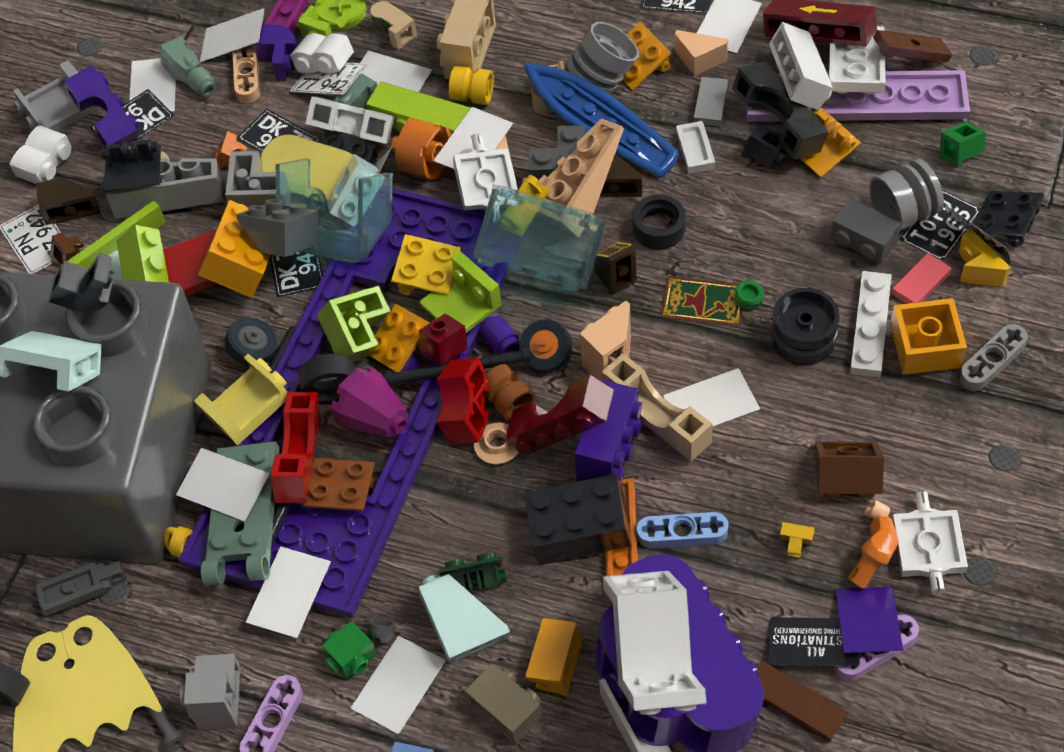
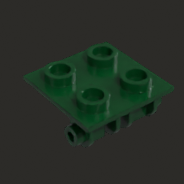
M495 552L477 555L476 562L464 564L463 559L448 561L444 563L445 568L439 569L441 577L449 574L465 589L466 585L463 574H467L470 592H473L470 573L476 572L479 590H483L479 571L483 573L485 588L501 586L502 582H507L505 569L498 570L497 566L503 564V556L496 557Z

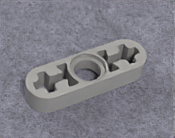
M1009 324L1003 327L962 366L960 374L961 385L970 391L983 389L1025 349L1028 339L1026 330L1016 324ZM1008 338H1018V341L1013 340L1010 344H1008L1007 348L1005 347ZM994 352L999 354L1002 360L1000 362H991L985 355ZM980 366L983 368L981 370L980 377H969V374H976L979 371Z

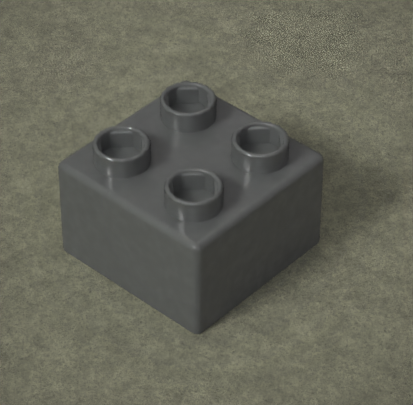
M0 272V345L30 331L101 344L100 375L71 391L57 389V370L30 365L5 378L0 377V552L142 564L160 563L166 551L164 531L168 527H172L179 496L176 494L183 483L201 411L194 400L202 393L205 395L212 367L183 288L177 283L113 279L109 301L105 307L94 311H76L49 302L54 276Z

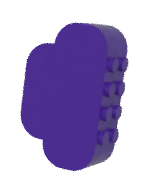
M656 554L632 563L621 575L669 571L686 589L692 673L705 689L706 704H698L696 709L689 711L675 710V707L661 708V712L656 714H641L639 710L634 711L618 683L613 605L603 613L598 626L599 638L594 655V664L599 677L605 679L636 738L641 742L652 746H669L681 741L683 746L690 752H736L750 741L764 699L763 687L759 680L756 666L752 661L748 662L742 653V645L739 638L728 630L721 609L714 607L709 599V592L705 583L702 580L698 581L691 568L684 561L671 555Z

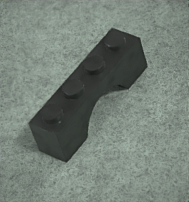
M763 61L740 67L732 90L747 106L764 108L781 119L784 128L778 142L792 158L796 160L821 152L829 131L806 105L790 100L783 80L768 63Z

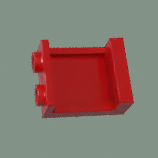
M216 229L163 250L169 283L179 284L183 288L185 296L218 284L198 275Z

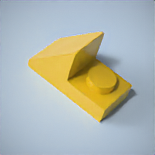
M972 229L964 233L959 253L967 263L963 266L960 281L995 287L1005 286L1011 267Z

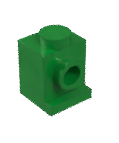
M967 121L942 131L940 136V157L957 167L962 166L963 160L970 159L984 152L986 132Z

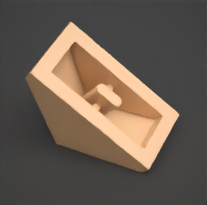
M676 30L675 53L691 73L696 76L727 61L729 39Z

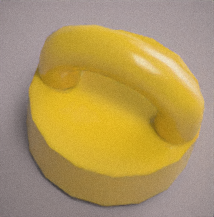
M179 526L178 528L168 527L164 531V545L171 556L180 558L193 532L192 529Z

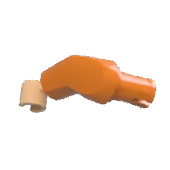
M876 499L873 500V507L867 506L864 512L866 516L873 519L870 524L871 537L861 547L863 555L848 576L853 583L864 589L879 566L889 563L899 543L893 521L888 517L890 508Z

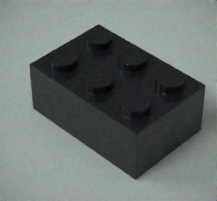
M617 474L525 492L531 548L539 565L632 546L624 492Z

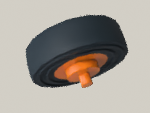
M551 319L538 320L531 323L523 331L519 340V351L522 350L521 347H528L530 364L527 365L539 372H553L562 368L568 362L572 353V339L569 331L562 324Z

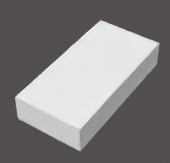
M703 121L677 125L676 135L688 174L714 170L715 159Z

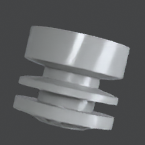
M595 22L583 36L582 43L576 46L574 52L569 56L567 66L570 73L593 83L603 91L611 94L617 88L618 83L624 78V74L630 70L639 58V50L633 40L621 29L609 23Z
M913 159L907 164L900 165L896 171L888 170L870 180L869 191L874 209L901 222L900 231L913 226L917 220L924 221L930 216L933 217L943 211L944 196L940 182L932 168L922 159Z

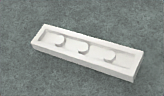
M862 271L850 374L879 378L881 376L892 274Z

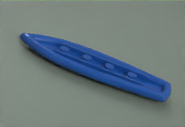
M529 63L524 65L527 76L539 97L550 110L569 126L585 125V133H587L600 119L618 124L624 130L615 154L656 178L662 177L672 169L678 159L679 151L610 94L593 83L567 71L545 65Z

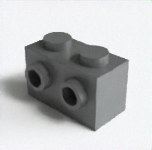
M850 198L833 220L831 239L842 246H847L861 253L868 259L882 263L899 239L901 222Z

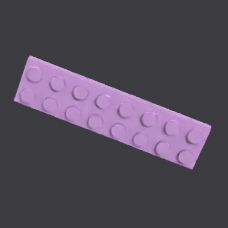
M965 70L885 71V93L865 94L864 92H848L841 94L832 91L828 101L824 102L821 106L836 121L969 119L970 114ZM747 106V122L781 121L778 116L764 108Z

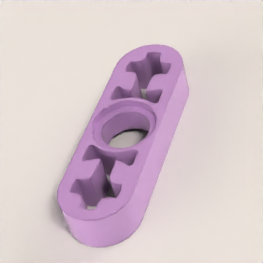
M898 615L899 627L902 630L909 629L908 637L903 633L901 634L903 651L915 644L919 633V626L914 618L908 615ZM885 651L880 655H875L871 652H861L860 666H855V669H852L850 666L845 668L843 666H834V671L842 680L855 681L903 651Z
M283 675L273 682L241 741L240 752H250V747L256 748L259 743L263 749L262 752L275 751L303 697L302 688L295 677ZM291 686L294 693L292 695L287 694L283 699L280 691L288 690ZM281 702H282V704H283L285 710H284L282 707L279 706ZM276 713L281 716L277 726L273 728L263 726V720L267 715ZM258 731L264 735L262 740L259 733H257Z

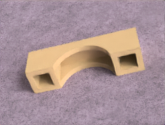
M622 353L602 371V381L605 380L638 388V401L643 403L639 419L690 462L712 443L713 424L691 406L682 409L665 400L653 387L645 370Z

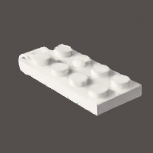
M877 26V30H884V26ZM873 37L866 47L830 43L829 79L833 86L832 91L841 94L848 92H864L865 94L885 93V56L880 53V47Z

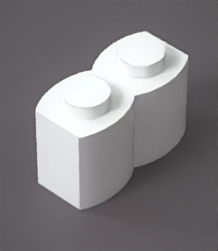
M336 33L329 34L328 36L309 34L300 42L290 57L296 70L301 73L312 74L319 71L325 74H334L342 68L354 51L348 37Z
M39 125L30 133L25 145L16 151L9 165L16 177L34 184L48 181L54 177L57 166L70 156L72 146L65 134Z

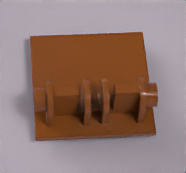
M315 458L307 501L302 504V507L364 511L369 490H374L375 478L372 477L375 462Z

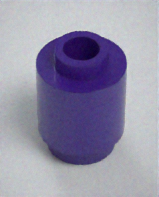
M490 316L482 322L479 335L496 355L519 351V336L502 316Z

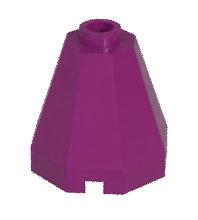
M362 368L355 369L338 386L336 392L340 395L338 403L334 400L332 402L331 410L336 422L344 428L384 437H394L401 434L408 425L409 416L387 381L374 368H367L368 371Z

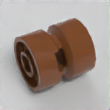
M506 364L495 366L486 374L489 392H485V398L489 402H495V409L507 421H510L514 409L534 402L535 393L523 381H519V377Z

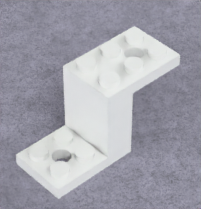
M669 571L604 576L603 589L613 602L618 683L634 711L639 710L641 714H656L661 712V708L675 707V710L689 711L696 709L698 704H706L705 689L692 673L686 589Z

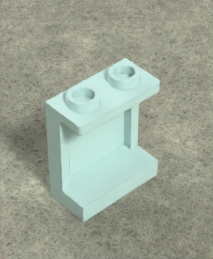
M30 331L0 345V377L3 378L30 365L57 370V389L71 391L100 375L101 344Z

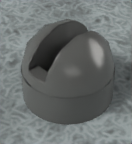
M385 618L370 619L368 632L373 642L376 643L380 639V643L385 644L392 639L395 622Z

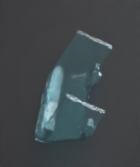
M305 158L275 164L276 199L282 200L285 205L305 204L307 209L318 210V244L299 252L349 263L365 260L392 219V173H383L358 179V222L354 227L327 212V199L323 191L319 188L310 187V159Z

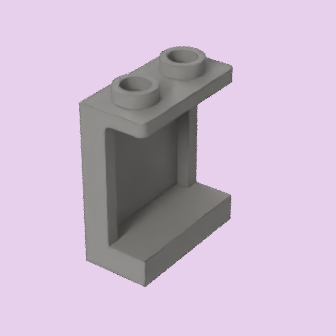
M69 60L59 65L63 76L26 96H23L18 88L13 90L17 99L13 103L21 116L26 114L27 117L25 119L32 131L39 125L59 131L100 109L93 106L80 112L66 92L64 80L78 73Z

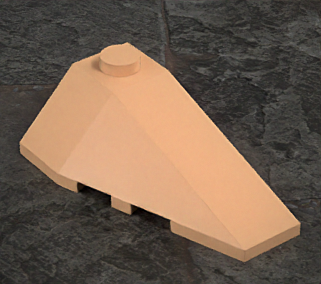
M600 119L577 142V148L567 158L563 156L557 162L559 166L548 177L543 175L539 179L538 183L549 187L550 191L536 212V215L558 229L579 238L595 211L624 130L622 126Z

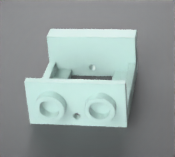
M354 154L327 200L329 212L355 227L383 179V176L377 174L379 168Z

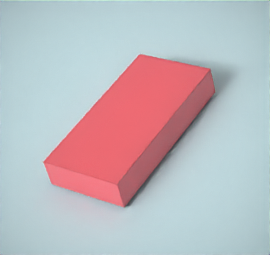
M927 253L893 287L892 295L905 304L923 302L951 274L952 268L930 253Z

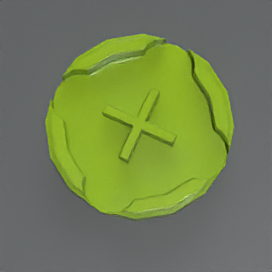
M317 0L315 3L319 20L329 23L333 31L353 28L361 23L366 15L365 0Z

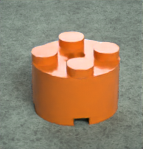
M408 118L399 136H395L391 143V150L395 152L397 170L425 179H438L444 173L447 166L433 160L451 137L450 130L438 124Z

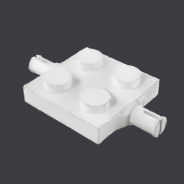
M475 133L471 135L474 150L469 153L454 155L452 159L464 211L474 209L488 210L490 224L495 225L496 222V225H498L502 221L499 207L510 205L512 200L517 198L518 188L508 148L498 150L485 148L482 133H478V135Z
M923 491L921 495V492H918L914 495L917 510L910 513L893 514L892 518L899 539L897 553L901 577H929L931 593L936 595L938 591V594H943L945 588L942 576L945 574L966 573L968 568L958 511L931 509L928 493Z

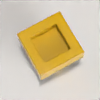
M782 522L780 540L789 541L787 556L800 558L802 544L812 545L814 528Z

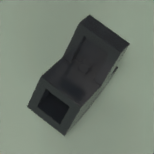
M99 253L89 269L64 260L54 276L49 302L76 311H94L105 307L109 301L114 272L109 270L112 257Z

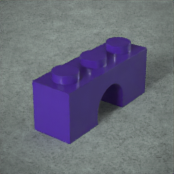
M91 65L64 80L66 92L80 112L93 106L100 107L106 111V116L94 124L95 134L105 148L108 144H120L122 148L123 142H126L128 145L131 141L137 139V129L139 126L131 114L126 115L122 109L124 104L117 93H111L107 87L109 82L102 71L97 72L94 66Z

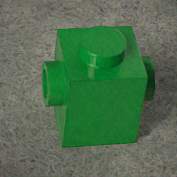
M353 621L349 622L340 631L336 630L331 633L322 645L326 656L323 659L325 665L334 675L339 672L346 680L350 679L353 675L362 673L367 668L369 662L377 656L373 642Z

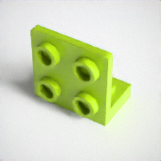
M459 251L451 257L453 279L449 294L444 295L431 292L420 301V304L435 319L446 313L465 325L467 333L502 304L499 284Z

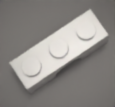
M311 97L305 124L387 144L389 143L395 116L319 97Z

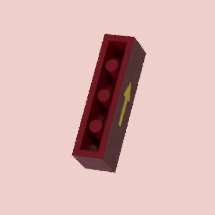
M772 0L763 12L765 37H773L780 24L784 22L810 32L814 42L866 47L877 31L876 6L809 0Z

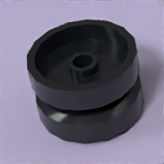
M796 288L786 292L777 300L773 310L771 337L772 345L777 353L787 361L800 365L815 364L825 360L833 352L837 341V330L840 320L837 304L832 297L821 290L813 288Z

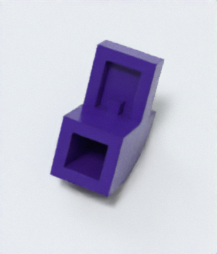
M263 24L261 26L259 42L254 43L258 61L272 62L276 81H287L288 70H292L293 66L290 55L297 47L295 36L291 30L284 26Z

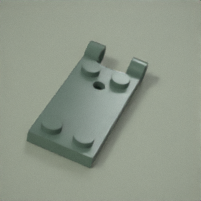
M274 441L218 448L217 454L268 472L270 475L245 521L211 509L206 561H203L201 565L203 584L205 586L222 585L225 581V562L246 560V571L250 581L267 580L270 576V554L275 507L271 471L275 454H279V446ZM244 524L243 530L235 532L239 525Z

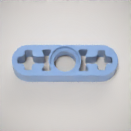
M718 512L648 516L641 519L637 525V540L643 547L649 549L716 545L725 541L728 536V520ZM685 524L692 531L689 535L682 537L676 535L673 530L677 525ZM697 524H700V535H697ZM710 524H716L718 528L717 533H712ZM664 526H668L669 537H665ZM647 528H654V537H648Z

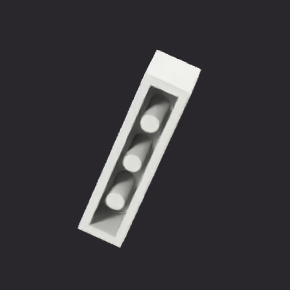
M782 22L769 45L789 98L792 101L820 110L823 103L830 98L833 86L812 36L808 31Z

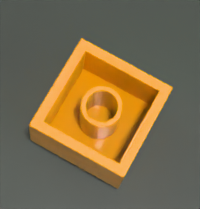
M953 298L893 306L890 328L902 375L962 368L967 345Z

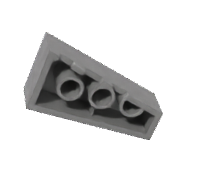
M161 158L160 185L106 192V196L115 219L131 217L152 201H155L160 206L161 211L224 202V182L217 159L182 158L179 162H170L167 158Z

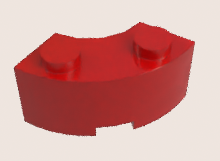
M479 357L450 360L437 378L442 394V408L437 424L450 445L478 443L485 431L489 411L485 410V392H489L485 370Z

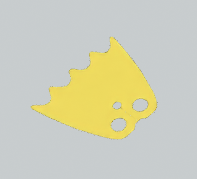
M83 616L72 621L62 632L48 631L35 637L29 643L22 662L21 674L28 678L30 685L20 704L15 707L13 752H58L61 744L69 738L77 739L83 745L89 747L92 744L95 731L104 723H112L121 730L126 731L129 727L132 713L137 707L146 706L156 712L162 711L158 699L132 656L110 629L96 617ZM82 627H89L93 632L89 643L82 646L75 644V632ZM44 643H52L56 648L54 656L45 662L38 660V648ZM68 659L75 661L71 669L64 667V663Z

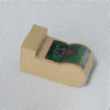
M386 1L373 4L370 9L373 27L378 32H385L390 37L391 45L397 50L401 49L417 36L413 18Z

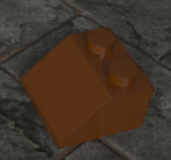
M815 441L816 482L819 494H824L825 497L840 498L843 497V494H856V497L873 498L875 494H883L884 456L878 442Z

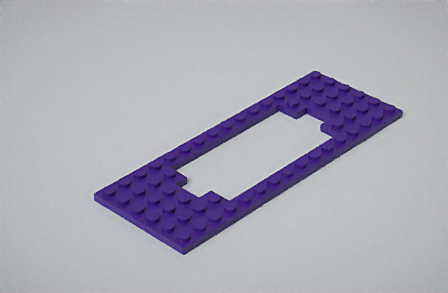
M379 185L356 226L354 227L349 224L275 369L287 382L284 388L287 392L301 391L298 372L306 361L318 356L327 338L317 313L329 300L348 295L354 282L374 287L379 286V288L386 290L392 279L405 234L461 247L460 251L499 284V289L523 236L521 237L500 228V224L496 225V222L495 225H491L488 211L480 209L464 211L463 206ZM485 319L466 333L468 349L451 360L470 357L479 337L481 324ZM434 361L431 364V366L439 365ZM438 377L424 380L409 412L408 425L399 434L371 497L367 496L364 511L302 507L303 503L292 504L271 548L270 568L280 547L331 561L312 606L354 618L439 427L437 420L442 408V394L437 381ZM285 403L238 446L276 441L284 425L283 412ZM275 503L274 512L279 503ZM205 507L179 558L182 566L201 571L202 562L206 561L211 508ZM244 524L239 525L235 532L243 530ZM246 560L225 562V579L261 590L265 580L250 581L248 577H245L247 572Z

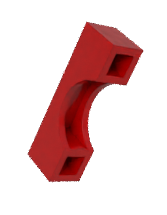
M287 392L283 412L284 439L282 453L275 454L271 471L275 503H306L321 422L318 392Z

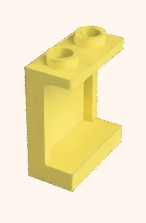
M249 354L244 359L250 365V369L212 402L202 393L194 400L203 413L237 446L286 402L287 391L284 388L287 382L277 371L271 374L272 369L262 358L255 360Z

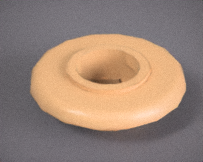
M498 422L486 425L480 441L474 443V451L481 460L489 464L499 465L505 464L516 457L519 452L507 442L499 447L489 444L494 438H503L505 440L509 424Z

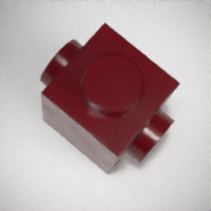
M446 313L418 330L421 353L440 366L468 349L465 325Z

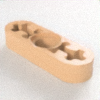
M254 44L232 51L234 89L237 99L245 104L253 103L260 97L258 57ZM247 50V57L243 58L242 54ZM249 67L253 69L247 74L240 73L243 68ZM245 84H249V85H250L249 91H247V92H246Z

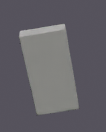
M701 77L694 122L703 121L704 125L721 127L728 79Z

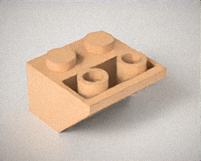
M627 301L609 309L605 316L595 323L585 326L580 333L582 367L601 382L602 371L622 353L629 358L631 323L630 304Z

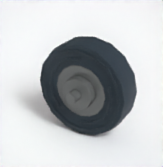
M244 317L237 319L230 325L225 335V348L228 354L236 362L245 366H250L244 359L247 354L255 360L262 358L267 363L273 358L278 347V337L274 329L267 322L258 318Z

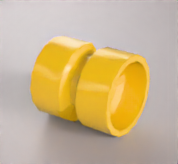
M455 65L449 80L450 100L466 102L468 99H471L474 104L488 105L493 93V71L477 68L475 72H472L470 67Z

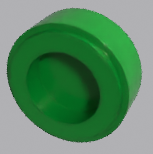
M751 280L740 282L734 293L735 303L745 310L757 309L762 304L764 298L762 286Z

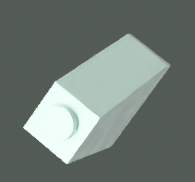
M435 574L422 581L423 585L419 586V595L449 664L509 638L510 631L508 626L449 574L443 577L440 574Z

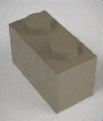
M493 663L465 690L467 703L515 745L543 717L540 698L531 689H522L517 684L515 676L506 668L500 670Z

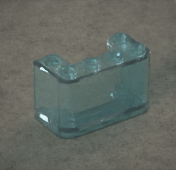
M493 184L474 247L473 257L478 258L477 263L489 267H494L495 263L503 261L506 262L505 267L512 270L522 271V268L534 271V276L547 280L550 279V276L557 277V280L562 283L561 287L570 291L578 292L579 288L586 290L606 226V220L603 216Z

